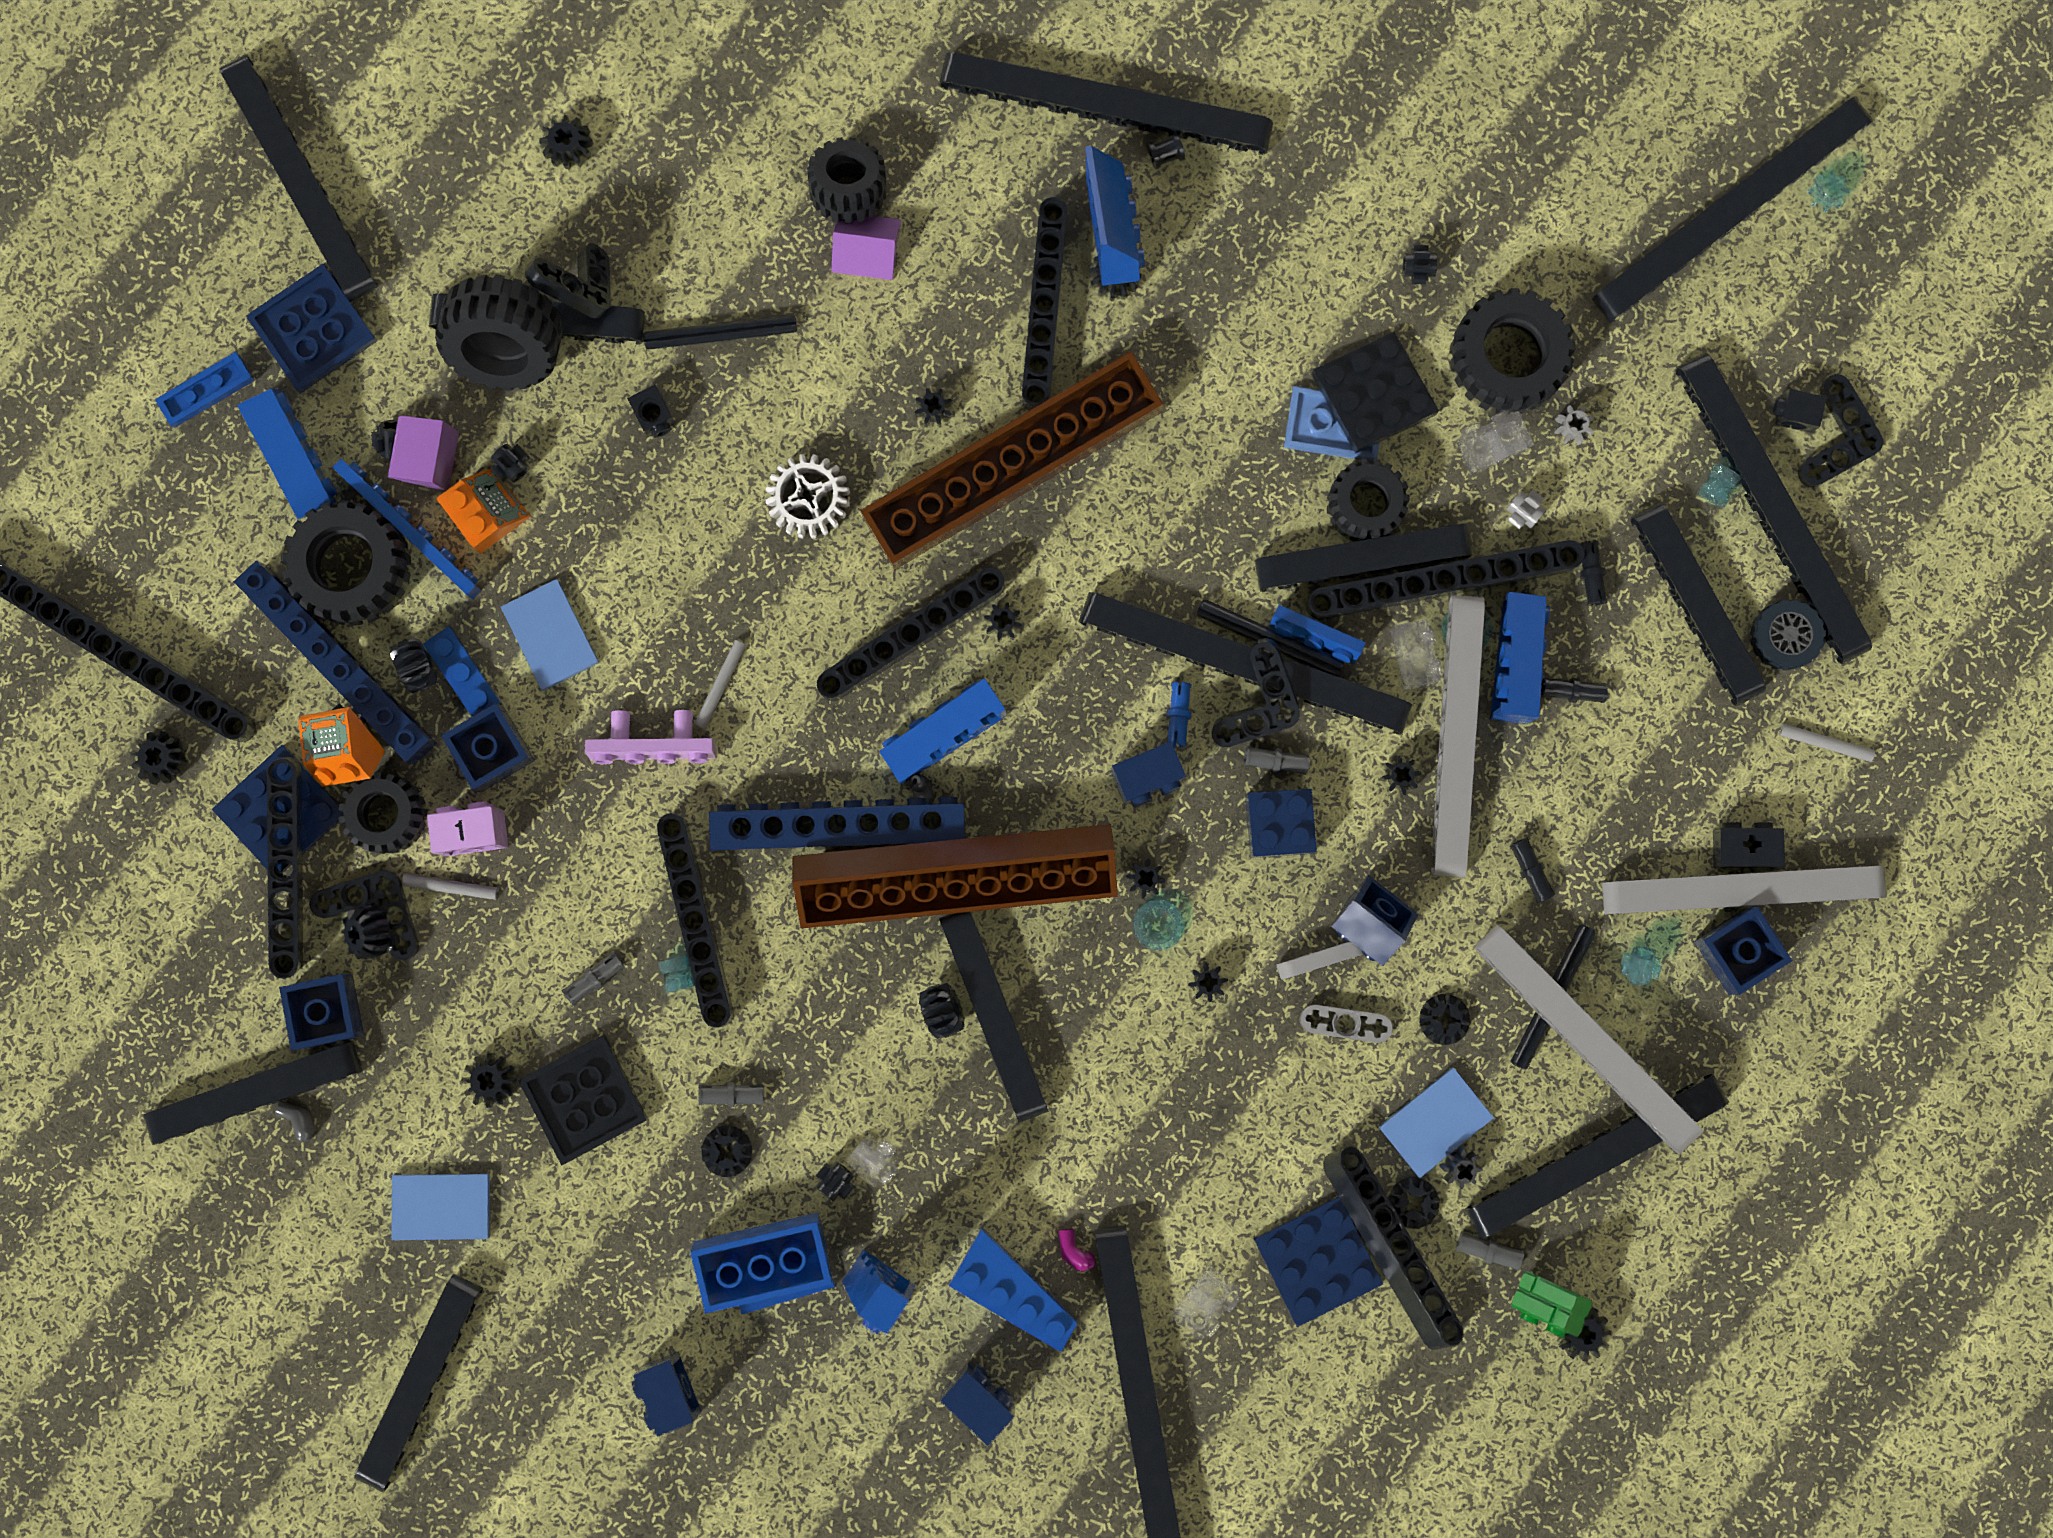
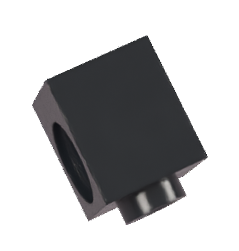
M656 385L627 398L647 437L652 435L654 438L662 437L671 431L670 426L676 424ZM658 408L661 410L657 419H646V414L650 409Z
M1795 389L1787 390L1781 397L1778 396L1775 400L1772 414L1777 416L1775 425L1786 428L1791 426V429L1813 433L1821 426L1827 397Z

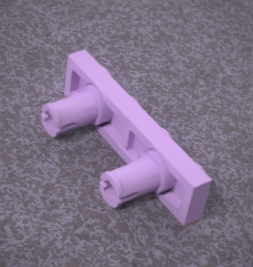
M618 710L611 712L610 738L585 740V753L590 760H594V763L611 764L613 760H625L629 764H642L644 759H657V762L662 764L675 763L676 759H688L691 763L701 764L706 763L707 759H716V746L712 738H692V711H674V732L671 739H629L630 713Z

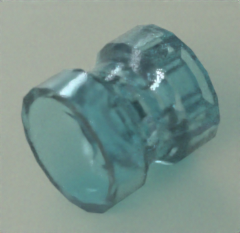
M1714 464L1708 473V481L1701 485L1697 493L1701 498L1706 501L1708 500V502L1716 507L1724 508L1730 500L1729 493L1737 488L1741 477L1725 466Z
M687 955L658 963L660 973L664 974L665 977L663 984L665 994L695 987L693 977L689 971L690 965Z

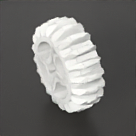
M801 454L799 456V464L795 465L794 460L789 458L787 461L790 468L786 470L782 465L777 467L781 477L773 474L770 476V480L776 486L766 487V492L774 495L766 499L767 506H775L769 511V514L772 518L780 516L776 521L779 528L788 523L786 527L787 534L791 535L797 527L799 538L803 539L806 530H809L811 538L815 539L817 537L815 529L821 528L822 533L827 535L829 533L825 526L827 523H830L834 528L839 526L836 519H834L835 515L843 519L846 517V513L839 507L850 506V501L842 498L850 494L849 487H840L847 482V479L844 475L836 477L840 471L837 465L828 470L830 466L829 459L825 458L818 465L817 455L813 454L810 463H807L805 455ZM815 473L826 478L828 482L822 483L820 481L812 484L807 482L802 474ZM794 478L797 485L796 491L788 497V501L783 503L785 487ZM801 484H804L806 490L811 494L816 492V495H812L814 509L806 499L800 500V497H804ZM833 490L832 503L828 510L822 514L819 509V502L823 497L827 496L828 492ZM806 509L812 514L814 519H798L790 515L788 511Z

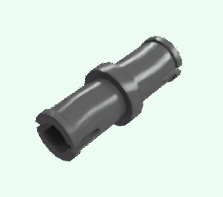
M1247 746L1243 765L1246 767L1271 769V773L1286 771L1306 775L1310 756L1282 752L1281 748H1274L1273 751Z
M612 951L610 955L593 968L587 967L583 971L585 974L561 991L568 1001L575 1006L593 990L597 989L599 991L603 988V983L625 968V966Z
M728 1082V1085H699L698 1103L699 1105L727 1104L728 1107H734L735 1104L763 1105V1084L735 1085V1082Z
M1463 1231L1460 1233L1456 1246V1251L1481 1258L1483 1263L1491 1264V1262L1517 1271L1520 1270L1524 1258V1251L1522 1250L1519 1251L1498 1244L1497 1240L1493 1238L1486 1240L1466 1234Z

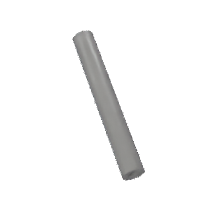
M737 640L734 641L694 725L706 729L746 648L744 643Z
M1787 724L1781 725L1782 731L1779 733L1780 736L1872 762L1874 759L1875 750Z
M406 873L402 877V886L497 900L496 893L498 892V887Z

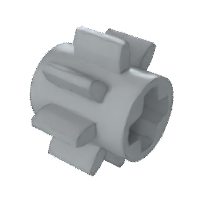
M1568 406L1565 409L1566 416L1558 414L1555 418V421L1560 423V427L1556 429L1554 434H1562L1565 437L1563 444H1567L1570 440L1575 439L1576 444L1580 445L1584 439L1582 434L1585 436L1593 434L1594 431L1588 426L1594 420V417H1588L1584 413V406L1580 410L1573 411L1571 406ZM1571 421L1579 423L1580 427L1578 430L1576 427L1570 428L1569 423Z
M1534 490L1528 495L1520 491L1506 508L1512 513L1508 521L1518 529L1524 524L1532 528L1546 511L1540 506L1544 498Z

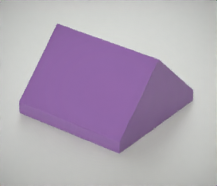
M865 216V221L860 223L857 220H852V224H845L844 220H840L839 223H836L833 231L831 272L893 280L901 220L876 216L871 218Z
M399 416L388 478L445 492L450 487L459 431L441 420Z

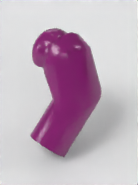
M1074 1228L1058 1230L1062 1259L1077 1271L1084 1272L1087 1269H1091L1095 1264V1257L1091 1252H1083L1076 1247Z

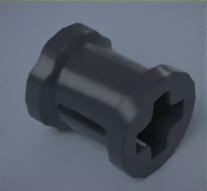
M1177 133L1172 134L1170 139L1155 144L1153 142L1147 144L1148 153L1155 170L1159 169L1162 164L1177 159L1179 161L1185 160L1184 148Z

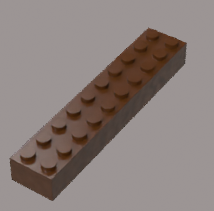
M1130 351L860 510L862 517L891 566L896 570L1161 414L1164 404Z
M1111 824L792 856V883L801 929L1118 897L1115 848Z

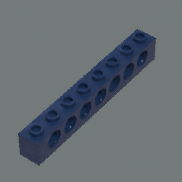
M256 560L233 581L405 762L415 765L437 744L312 612L299 604L300 601L291 595L288 587L267 565Z
M939 797V803L926 804V798H908L905 805H894V799L875 800V806H863V800L844 801V807H831V801L812 802V808H799V802L780 803V809H768V803L749 804V810H736V804L717 805V811L709 812L710 850L917 844L966 839L965 803H958L957 797ZM929 811L939 813L942 818L941 826L936 829L927 827L924 822L925 814ZM898 812H903L910 818V825L905 830H899L893 825V816ZM866 813L874 814L878 819V826L873 831L865 830L862 827L861 819ZM835 814L842 815L846 820V828L842 832H836L830 827V818ZM807 815L814 820L815 826L811 833H804L799 829L798 821L801 816ZM771 816L778 817L783 823L782 831L779 834H773L767 829V821ZM740 817L748 819L751 824V830L747 835H741L736 831L735 823Z

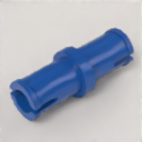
M1179 682L1171 683V704L1166 714V717L1169 718L1167 743L1172 741L1174 747H1176L1177 743L1179 748L1187 747L1188 720L1191 719L1192 712L1189 711L1190 688L1192 684L1182 682V687L1179 685Z

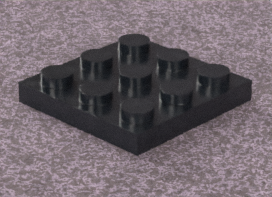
M1395 332L1315 368L1311 373L1355 454L1436 416L1439 412Z
M606 1035L598 1037L518 1080L561 1166L649 1120Z

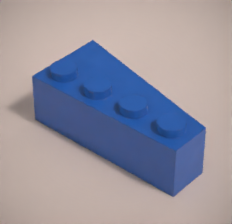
M271 388L238 404L237 406L297 519L305 518V513L312 508L316 511L322 510L321 504L328 502L336 503L334 495L338 494L331 479L324 477L320 468L323 466L321 459L314 449L311 450L306 439L308 437L301 422L296 419L292 405L284 391Z
M1508 592L1503 596L1490 720L1528 724L1539 718L1541 683L1543 679L1542 664L1547 638L1544 637V630L1550 616V606H1546L1547 596Z
M985 678L978 683L975 682L961 691L962 694L952 701L949 699L935 708L936 712L925 719L923 716L908 726L910 730L899 737L898 734H895L882 743L884 748L879 752L901 785L909 781L913 775L921 773L1006 717L1005 708Z
M982 1226L952 1277L949 1287L1062 1352L1077 1325V1319Z
M864 1249L842 1280L858 1315L864 1319L862 1324L875 1334H879L882 1331L887 1335L908 1304L915 1288L912 1282Z

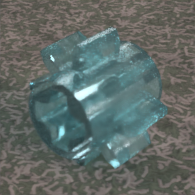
M1833 170L1827 174L1826 178L1821 174L1817 175L1813 180L1815 185L1807 191L1808 194L1814 197L1811 205L1815 206L1818 204L1823 206L1824 212H1827L1832 204L1835 208L1839 209L1844 204L1842 198L1850 193V190L1845 188L1844 181L1846 177L1836 176Z
M1634 947L1631 954L1623 953L1620 966L1623 967L1621 974L1626 975V979L1634 985H1647L1650 983L1651 978L1659 979L1662 968L1659 965L1661 958L1656 957L1655 951L1649 947Z

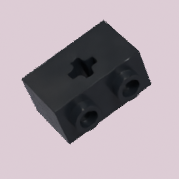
M1742 822L1722 823V828L1713 830V868L1785 867L1784 828H1773L1772 822L1754 823V828H1742ZM1748 840V842L1754 843V848L1743 847V841Z

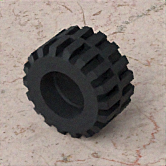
M843 137L836 138L834 143L830 140L825 142L824 148L818 147L814 151L815 156L810 157L809 167H807L810 200L813 201V207L816 211L820 210L824 218L831 216L832 222L839 223L840 220H844L845 224H852V220H857L860 223L865 221V216L870 218L876 214L875 209H881L887 194L886 168L882 155H878V150L874 146L869 148V143L864 140L856 142V138L849 137V140H843ZM843 177H855L859 179V181L852 184H840L835 182L836 180Z
M1361 459L1357 464L1354 462L1349 464L1345 470H1342L1337 475L1327 495V514L1331 513L1332 518L1330 522L1333 526L1337 525L1340 528L1338 532L1342 536L1346 533L1350 535L1349 540L1354 542L1357 539L1367 540L1386 535L1389 536L1402 522L1408 510L1407 504L1410 501V495L1406 494L1408 489L1407 483H1402L1400 480L1403 475L1399 471L1394 473L1390 470L1392 468L1391 464L1386 463L1383 466L1380 465V460L1373 459L1372 462H1367V459ZM1360 485H1370L1377 488L1385 499L1383 513L1376 517H1366L1359 514L1351 504L1350 494L1352 490Z
M381 772L374 773L370 779L360 782L354 781L350 784L353 789L350 792H344L342 797L346 798L345 804H339V810L343 811V816L339 817V822L346 827L342 831L345 836L352 838L351 842L354 845L360 846L364 850L381 854L398 853L399 849L406 850L411 847L409 843L420 838V835L417 834L419 829H425L426 823H422V819L427 817V810L423 809L422 804L426 802L424 797L419 796L418 792L420 791L418 788L411 785L406 779ZM382 795H389L397 803L398 817L391 828L384 832H377L369 824L368 810L376 798Z

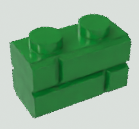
M1526 1271L1521 1278L1519 1290H1516L1511 1305L1513 1308L1521 1311L1519 1318L1537 1326L1539 1321L1547 1323L1546 1331L1564 1338L1566 1333L1576 1337L1580 1335L1585 1323L1584 1318L1587 1317L1592 1306V1300Z

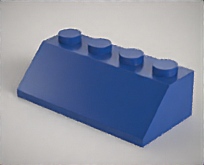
M1085 146L1087 192L1102 286L1140 281L1139 268H1145L1143 248L1137 249L1136 244L1141 243L1139 224H1133L1132 220L1137 218L1135 199L1129 200L1128 196L1132 194L1131 175L1125 176L1122 162L1093 146Z
M819 1212L693 1242L690 1250L705 1314L832 1284L827 1245Z

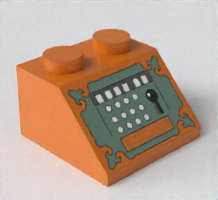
M491 469L461 479L436 498L470 545L480 554L531 517L507 484Z
M350 707L303 715L298 720L303 765L322 787L370 779L386 752Z

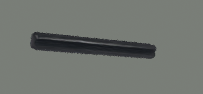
M790 314L645 331L643 333V342L646 349L650 350L795 333L797 331V322L795 315Z
M1206 599L1202 600L1197 610L1198 617L1256 642L1264 638L1271 639L1279 647L1280 653L1322 672L1338 676L1343 668L1344 663L1336 660L1332 655L1321 650L1310 649L1303 642L1292 637L1280 636L1274 629Z
M1580 925L1577 928L1552 978L1565 992L1569 988L1596 934L1592 928L1586 925ZM1535 1012L1511 1059V1063L1520 1069L1526 1070L1529 1067L1549 1027L1537 1012Z

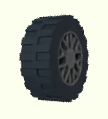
M1787 599L1780 600L1764 608L1755 617L1754 625L1750 630V634H1752L1751 646L1754 647L1756 656H1759L1765 665L1768 664L1776 670L1783 669V671H1789L1812 662L1811 660L1817 658L1820 654V649L1824 647L1825 642L1823 641L1826 636V630L1823 628V620L1818 616L1819 613L1815 609L1810 608L1809 604L1798 602L1799 600L1795 599L1787 601Z

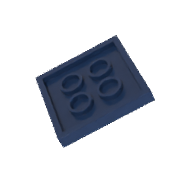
M321 264L246 315V318L300 394L377 342L373 333L324 264Z
M285 745L277 748L212 808L214 813L267 870V769L271 762L282 757H291L301 765L302 855L339 822V817L343 816V811L339 810L338 802L314 779L312 774ZM281 763L277 767V775L282 780L287 781L292 776V770L287 764ZM284 795L279 796L277 800L278 808L283 812H290L292 809L290 798ZM284 827L278 830V839L282 843L289 844L293 837L291 831ZM281 859L278 862V870L283 874L292 864L288 860Z
M1339 1196L1253 1238L1297 1327L1383 1285Z

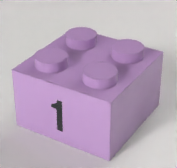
M488 802L468 804L469 809L463 810V808L456 809V806L436 808L437 814L427 815L431 853L453 856L508 848L504 810L495 808L494 804H488Z

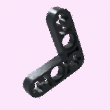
M589 243L578 254V277L542 258H536L525 269V277L534 288L594 319L600 318L610 308V261L607 253L594 243Z
M1840 374L1831 375L1824 380L1820 386V394L1827 397L1825 404L1846 439L1811 457L1800 465L1798 477L1801 483L1807 487L1814 488L1874 456L1883 446V437L1850 381ZM1831 382L1834 385L1840 384L1842 386L1839 395L1829 392V389L1832 387ZM1849 397L1850 402H1846L1840 408L1837 407L1836 404ZM1850 408L1858 413L1859 419L1856 424H1849L1844 420L1843 413L1845 409ZM1863 424L1866 425L1867 428L1855 435L1853 434V430L1858 429ZM1864 437L1866 439L1872 438L1874 440V443L1871 445V449L1869 447L1863 448L1861 446V442L1864 441ZM1835 450H1842L1847 454L1848 462L1845 466H1839L1834 463L1832 454ZM1826 463L1828 468L1817 475L1819 480L1815 477L1809 478L1807 476V472L1810 471L1809 465L1814 469Z
M1259 639L1253 644L1250 652L1251 663L1266 702L1218 718L1213 724L1211 734L1214 742L1221 747H1231L1290 728L1299 720L1300 705L1279 647L1271 639ZM1261 647H1265L1266 651L1272 650L1273 653L1270 654L1269 658L1271 667L1278 664L1279 668H1270L1264 673L1261 672V670H1266L1267 666L1263 657L1258 658L1256 656L1259 654ZM1274 675L1280 676L1284 680V687L1279 691L1270 690L1266 685V680ZM1287 693L1289 696L1284 697L1286 708L1294 710L1291 712V718L1286 719L1284 715H1278L1281 711L1279 698ZM1253 714L1260 715L1265 720V725L1257 730L1252 729L1247 724L1248 717ZM1241 719V726L1245 734L1240 733V728L1233 730L1231 738L1226 739L1224 734H1218L1221 731L1222 725H1226L1227 729H1232L1238 726L1237 720Z
M379 871L319 890L311 896L309 901L310 910L316 917L332 918L348 913L349 910H353L355 907L375 904L380 910H385L387 919L388 910L394 906L399 907L403 912V918L398 924L390 923L389 927L390 930H396L407 925L408 931H401L405 941L411 942V946L407 948L405 955L403 951L396 950V945L400 944V938L395 933L390 936L392 946L388 947V951L394 958L399 960L410 959L418 952L419 941L401 880L395 873ZM383 877L387 880H393L394 885L389 887L391 897L398 895L399 901H389L384 905L382 904V899H388L386 891L379 890L378 885L383 883ZM353 886H360L364 891L362 901L357 904L352 903L348 898V892ZM340 890V899L345 906L341 909V903L328 906L329 912L327 913L324 909L318 908V904L322 902V896H325L326 899H335L339 897L336 891Z

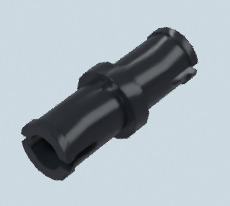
M1591 540L1581 542L1579 544L1584 549L1585 557L1582 562L1580 578L1584 579L1587 606H1593V603L1595 606L1606 604L1608 600L1603 579L1606 571L1601 566L1599 541L1593 540L1592 544Z
M1544 677L1541 683V697L1568 699L1571 703H1576L1578 700L1604 703L1608 695L1606 683L1582 682L1579 678L1574 677L1570 680Z
M1526 837L1512 843L1509 847L1512 849L1521 867L1520 875L1522 878H1526L1536 898V902L1540 903L1553 897L1555 892L1543 871L1545 866L1543 862L1538 861L1529 838Z

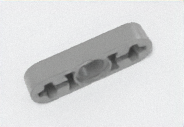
M1349 941L1276 964L1280 978L1283 980L1363 955V952Z
M1309 1005L1300 1014L1302 1028L1314 1034L1382 1043L1390 1038L1393 1031L1390 1019L1382 1014L1322 1005ZM1313 1010H1318V1016L1329 1018L1328 1012L1333 1011L1334 1015L1331 1019L1332 1032L1326 1031L1328 1024L1317 1023L1316 1028H1311V1022L1306 1021V1015H1312ZM1348 1014L1354 1019L1355 1026L1351 1032L1343 1033L1338 1029L1337 1020L1341 1015ZM1360 1016L1366 1017L1364 1021L1366 1024H1375L1376 1019H1380L1381 1025L1386 1026L1385 1033H1380L1379 1038H1376L1373 1031L1363 1029L1364 1036H1358L1357 1034L1361 1028Z

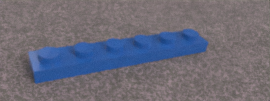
M340 459L332 467L467 596L474 599L481 592L475 585L479 579L466 567L460 571L453 564L457 558L444 546L438 550L431 543L434 537L422 525H419L416 529L408 521L412 516L401 505L397 504L393 507L386 501L390 495L380 485L375 483L371 486L364 478L368 474L354 461L348 465L344 460Z

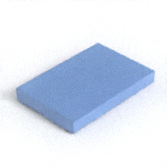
M1293 386L1284 448L1357 460L1367 459L1370 462L1373 459H1377L1379 443L1355 454L1320 390Z
M558 579L501 606L542 691L599 664Z
M1452 1067L1378 1128L1418 1178H1421L1447 1157L1446 1151L1452 1153L1494 1117Z
M490 1174L392 1175L391 1240L490 1238Z

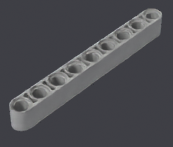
M1451 595L1449 600L1432 856H1435V867L1431 868L1432 876L1464 878L1467 872L1485 611L1484 597Z
M1884 866L1602 883L1604 915L1887 897Z
M1495 925L1474 946L1477 953L1677 1154L1680 1155L1703 1133L1699 1125L1505 930Z

